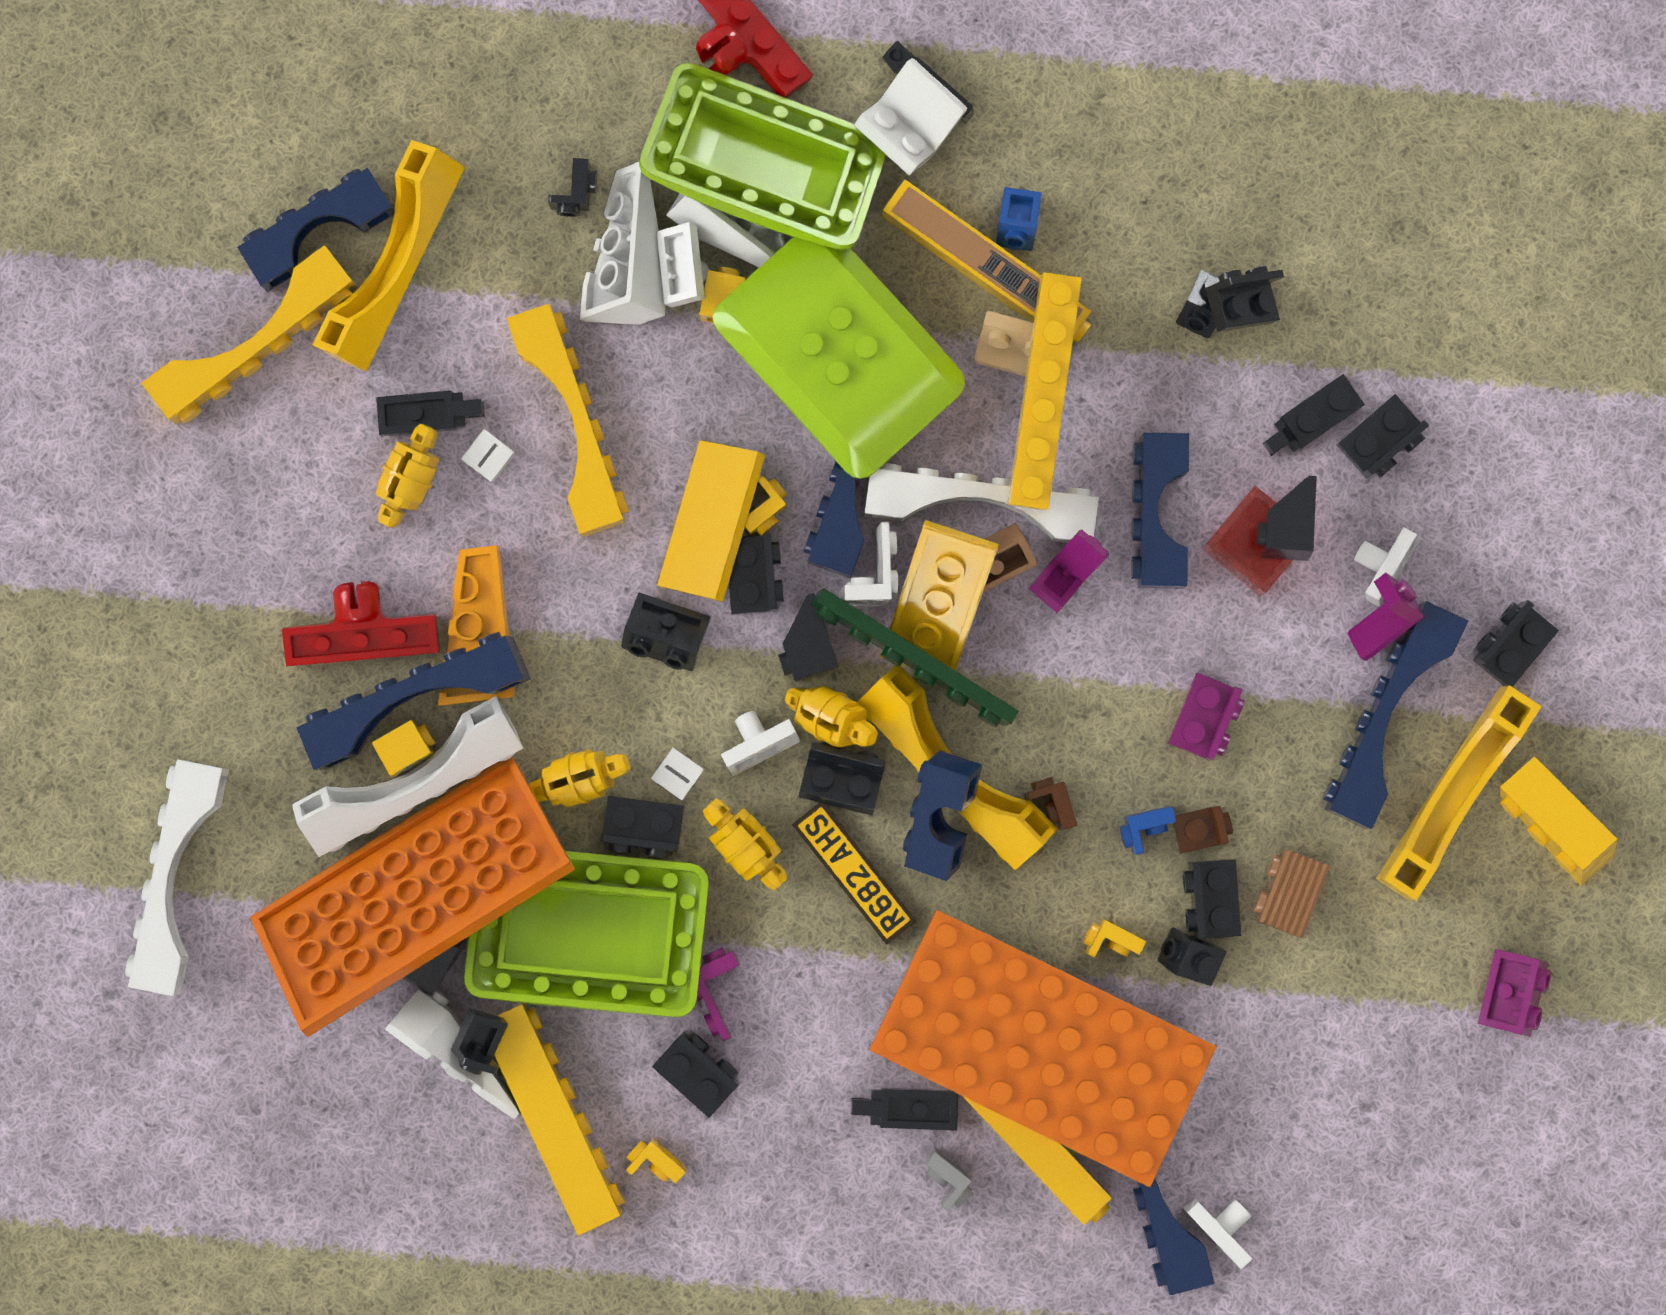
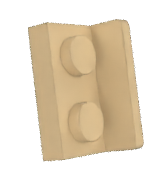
M987 311L976 348L974 362L1026 377L1033 323Z

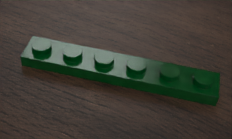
M825 588L819 590L810 605L818 609L815 614L819 618L833 626L837 622L850 629L848 635L855 641L865 646H868L871 642L883 650L880 655L890 663L899 667L904 663L914 669L913 676L920 682L930 687H933L936 683L947 690L945 696L952 702L962 707L969 704L980 712L977 716L993 727H997L999 724L1002 726L1010 725L1019 711Z

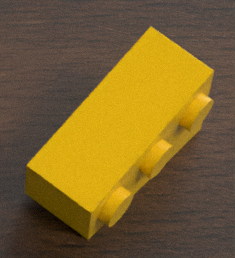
M1535 756L1500 787V796L1502 798L1500 804L1505 811L1514 819L1519 817L1528 827L1527 831L1531 837L1541 846H1545L1558 864L1580 886L1615 856L1617 838Z

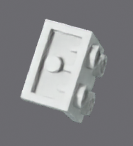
M911 58L905 63L882 98L862 113L854 126L910 176L933 157L964 115L967 107L915 59Z
M881 522L875 529L876 584H874V578L871 577L851 578V582H847V585H844L838 592L839 598L853 607L885 606L894 597V593L898 592L897 570H891L890 562L893 555L897 553L896 532H890L889 522Z

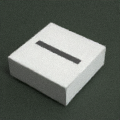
M484 429L461 460L493 483L516 453Z
M672 748L651 779L683 801L705 769L675 748Z

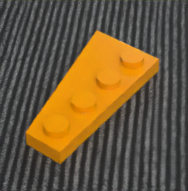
M493 545L459 550L453 591L452 620H449L448 627L449 642L447 653L460 648H465L466 652L480 647L478 642L480 639L500 632L501 637L509 636L500 546ZM515 687L499 694H487L468 688L442 689V692L439 693L438 706L487 701L495 696L498 700L516 698Z

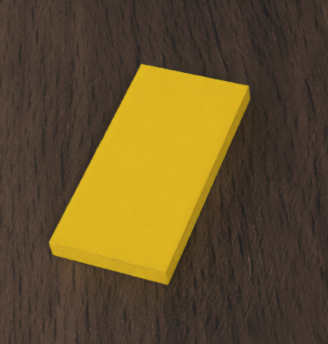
M699 440L657 586L723 602L766 455L758 451Z
M925 520L889 629L956 671L999 544Z

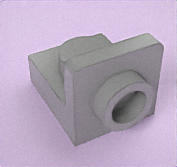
M933 1148L925 1159V1165L930 1168L926 1173L943 1187L948 1183L953 1186L941 1201V1206L947 1211L950 1210L953 1204L959 1208L972 1192V1189L968 1186L972 1181L971 1176L936 1148Z

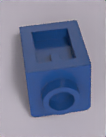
M1004 187L996 237L997 245L1011 250H1033L1042 192Z
M1167 806L1124 816L1126 825L1120 826V832L1125 849L1131 847L1135 855L1144 853L1139 831L1145 830L1146 836L1167 832V824L1176 822L1173 807Z

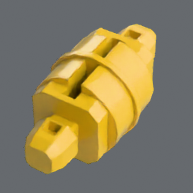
M419 424L410 437V440H412L411 444L397 441L395 448L391 449L386 463L382 465L383 470L377 482L378 487L375 492L377 496L387 500L386 503L381 504L378 522L395 528L400 524L405 515L403 509L418 510L420 504L424 502L428 490L433 486L432 481L438 470L436 466L440 459L438 456L428 452L430 448H434L437 430L427 425Z
M826 686L809 689L794 687L789 688L787 691L785 702L789 708L796 712L795 723L801 726L804 731L812 734L817 740L824 741L834 747H845L853 744L863 747L871 746L876 742L878 732L872 724L866 721L867 710L861 707L858 702L848 698L845 693L835 691Z
M586 749L577 753L570 752L564 757L553 760L550 767L542 769L543 778L535 780L529 785L538 802L550 800L553 806L563 804L569 808L578 804H587L593 799L603 797L607 789L614 787V779L627 774L631 766L625 754L606 756L604 751L593 752L591 749ZM594 770L595 776L589 778L588 772ZM567 779L568 785L563 786L561 780Z
M714 799L703 809V813L711 826L715 825L718 828L709 839L725 858L724 861L729 863L746 881L759 874L761 876L760 880L768 888L775 890L787 880V874L779 862L775 863L773 859L782 850L765 830L766 827L761 825L744 807L732 815L729 812L731 808L722 800Z

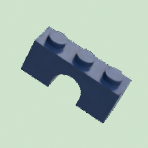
M940 750L931 759L925 760L922 763L917 778L918 783H921L919 795L915 797L910 811V817L914 818L913 827L907 833L903 844V851L907 852L904 867L945 881L960 868L967 833L950 827L943 817L942 808L946 807L962 812L975 800L982 764Z

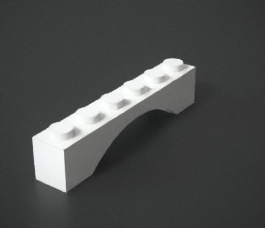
M885 463L869 477L864 517L902 522L917 512L938 504L955 501H980L1005 507L1024 516L1038 526L1054 542L1068 543L1079 530H1083L1088 535L1094 537L1099 497L1090 496L1091 491L1088 489L1070 487L1067 493L1054 492L1051 489L1049 510L1045 511L1007 505L1011 479L992 478V483L977 482L976 475L967 473H955L954 478L939 477L938 470L929 468H917L916 473L901 472L902 466Z
M495 696L463 713L454 731L443 746L418 767L390 781L370 786L350 788L325 786L292 804L296 823L318 857L328 852L337 851L348 841L362 834L373 832L380 824L393 817L407 814L414 806L425 800L442 795L448 788L465 779L476 777L485 768L499 761L510 759L517 751L523 749L517 730Z
M177 759L176 765L171 766L168 771L166 788L170 789L167 804H162L158 816V826H162L160 840L153 843L150 853V864H154L151 879H146L142 890L141 899L146 902L143 917H138L134 927L133 938L138 940L135 955L131 954L129 956L125 969V976L130 978L128 984L130 988L169 996L180 995L182 992L189 955L180 939L174 917L173 891L175 875L181 856L193 834L210 815L221 807L229 769Z

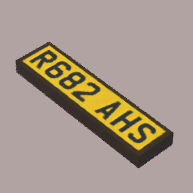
M818 803L792 824L886 945L916 922L915 918L825 804Z

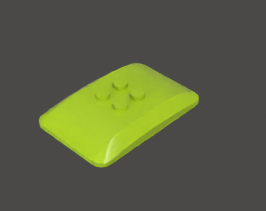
M683 63L677 66L672 73L642 150L639 167L641 172L649 179L710 207L796 238L844 250L853 247L858 241L886 154L855 127L853 123L697 64Z
M793 237L721 301L714 310L713 322L720 335L843 470L854 478L863 479L873 475L951 405L964 389V375L958 366L850 248L841 250Z
M566 851L575 868L574 871L469 936L464 981L468 991L475 997L584 1010L673 1018L684 1017L694 1009L697 1001L709 887L708 876L704 869L692 863Z

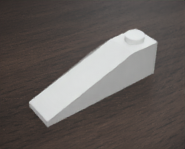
M639 162L617 170L604 211L605 218L610 220L608 229L605 231L602 239L596 238L593 251L600 253L595 273L586 272L583 282L580 320L585 322L640 325L665 316L666 305H664L657 231L659 229L650 179L641 172Z
M680 193L667 213V216L679 225L688 222L697 225L699 240L757 267L762 266L793 238V236L725 213Z
M418 989L385 1030L424 1059L428 1060V1058L434 1059L437 1057L442 1060L440 1065L448 1075L462 1082H466L467 1079L474 1083L471 1088L475 1093L513 1119H516L521 1112L512 1093L497 1072L496 1074H491L482 1071L481 1075L472 1074L460 1067V1061L451 1051L463 1022L456 1012L447 1005L450 999L438 989L433 996Z

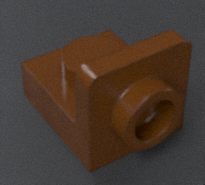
M1053 777L1031 783L1033 791L1024 793L1026 800L1048 794L1050 802L1044 803L1048 819L1053 824H1057L1059 830L1078 826L1064 781L1055 784Z
M1213 806L1175 815L1176 822L1173 825L1180 853L1228 844V835L1233 834L1229 813H1222L1221 806Z

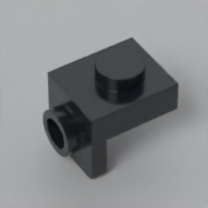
M573 158L571 196L548 195V204L552 210H557V215L576 217L579 216L580 211H589L590 193L597 192V170H591L588 159Z
M1203 270L1200 271L1176 320L1178 325L1205 338L1211 337L1216 326L1205 288L1220 282L1218 277Z
M1173 927L1162 944L1158 962L1177 976L1212 986L1227 951L1220 946L1190 937L1180 929Z
M469 1008L451 1048V1051L460 1061L461 1068L476 1075H481L482 1071L496 1074L499 1066L493 1060V1056L508 1025L504 1018Z

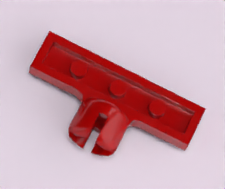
M698 0L717 25L702 35L696 45L697 55L702 64L714 58L716 63L708 69L727 75L741 64L749 63L758 71L774 92L784 98L789 97L813 77L812 72L751 0Z
M361 581V584H357V602L353 582L343 583L334 589L335 618L333 622L282 628L286 667L440 652L436 613L400 617L384 616L381 611L379 587L376 583L370 581Z

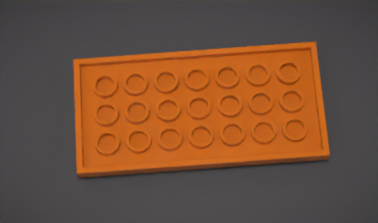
M512 756L506 761H499L476 777L469 779L255 913L250 919L301 1032L309 1037L574 871L575 868L518 763Z
M936 910L872 1041L869 1051L1139 1183L1151 1187L1217 1046Z

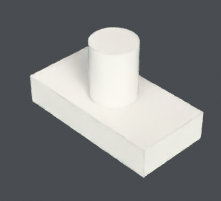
M688 222L657 231L664 305L676 307L705 299L703 282L707 278L709 268L700 259L697 225Z
M1403 527L1389 553L1367 541L1363 542L1354 561L1377 573L1365 592L1367 601L1378 607L1384 603V599L1374 581L1385 572L1396 580L1398 579L1418 545L1416 533Z
M750 711L742 714L735 720L745 742L722 753L721 756L732 776H735L801 741L789 719L765 731L756 712Z
M1195 1198L1183 1208L1240 1269L1252 1260L1248 1253L1231 1237L1252 1217L1236 1199L1215 1219Z

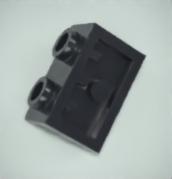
M1261 266L1246 271L1245 275H1242L1241 270H1233L1219 275L1220 282L1205 288L1217 332L1267 325L1280 320L1270 283L1284 278L1283 270L1268 271L1267 266Z
M1394 394L1342 439L1337 446L1366 479L1374 473L1381 478L1397 464L1393 457L1404 448L1409 453L1426 439L1421 432L1429 424L1425 420L1420 422L1399 397Z
M771 533L741 538L729 579L731 615L776 612L777 603L784 602L782 579L775 580L774 565L781 564L779 541L772 542Z
M638 592L624 628L621 647L637 657H650L662 661L668 667L676 670L685 669L693 671L711 616Z
M1529 600L1520 602L1519 605L1515 602L1510 604L1499 618L1503 624L1497 632L1493 634L1489 631L1475 647L1479 653L1473 661L1503 686L1510 685L1513 687L1559 631L1532 608L1534 604Z
M821 742L820 744L811 743L798 797L873 816L886 761L867 751L854 753L842 750L841 747H834L826 742Z
M608 796L603 834H601L600 841L608 842V850L631 853L632 846L647 848L646 855L669 858L670 851L677 852L679 850L684 806Z
M1236 859L1188 862L1189 870L1183 871L1184 893H1191L1192 909H1186L1185 912L1187 932H1194V938L1197 940L1242 936Z
M682 1032L652 1067L710 1118L740 1085V1082L735 1078L739 1072L724 1058H721L718 1062L707 1053L710 1046L695 1032L690 1036Z

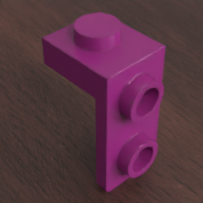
M1079 530L1028 589L1058 613L1082 583L1109 556V552L1102 547L1095 537L1088 535L1083 530Z
M1386 572L1374 581L1385 603L1348 631V636L1359 657L1364 661H1368L1425 617L1415 599L1417 594L1411 585L1404 579L1401 581L1396 580Z
M723 947L702 956L705 964L700 966L697 1002L703 999L710 1012L704 1015V1018L713 1037L720 1034L722 1040L725 1041L731 1038V1034L706 981L739 966L740 963L734 950L725 953Z

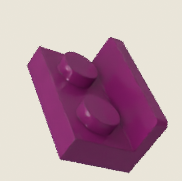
M1196 673L1167 744L1208 761L1214 760L1216 754L1222 756L1230 740V735L1225 733L1231 719L1237 721L1245 703V700L1240 698L1243 689L1236 686L1231 687Z
M1495 949L1477 1024L1531 1037L1532 1031L1539 1028L1542 1018V1008L1538 1007L1541 992H1547L1551 980V971L1547 970L1548 962Z

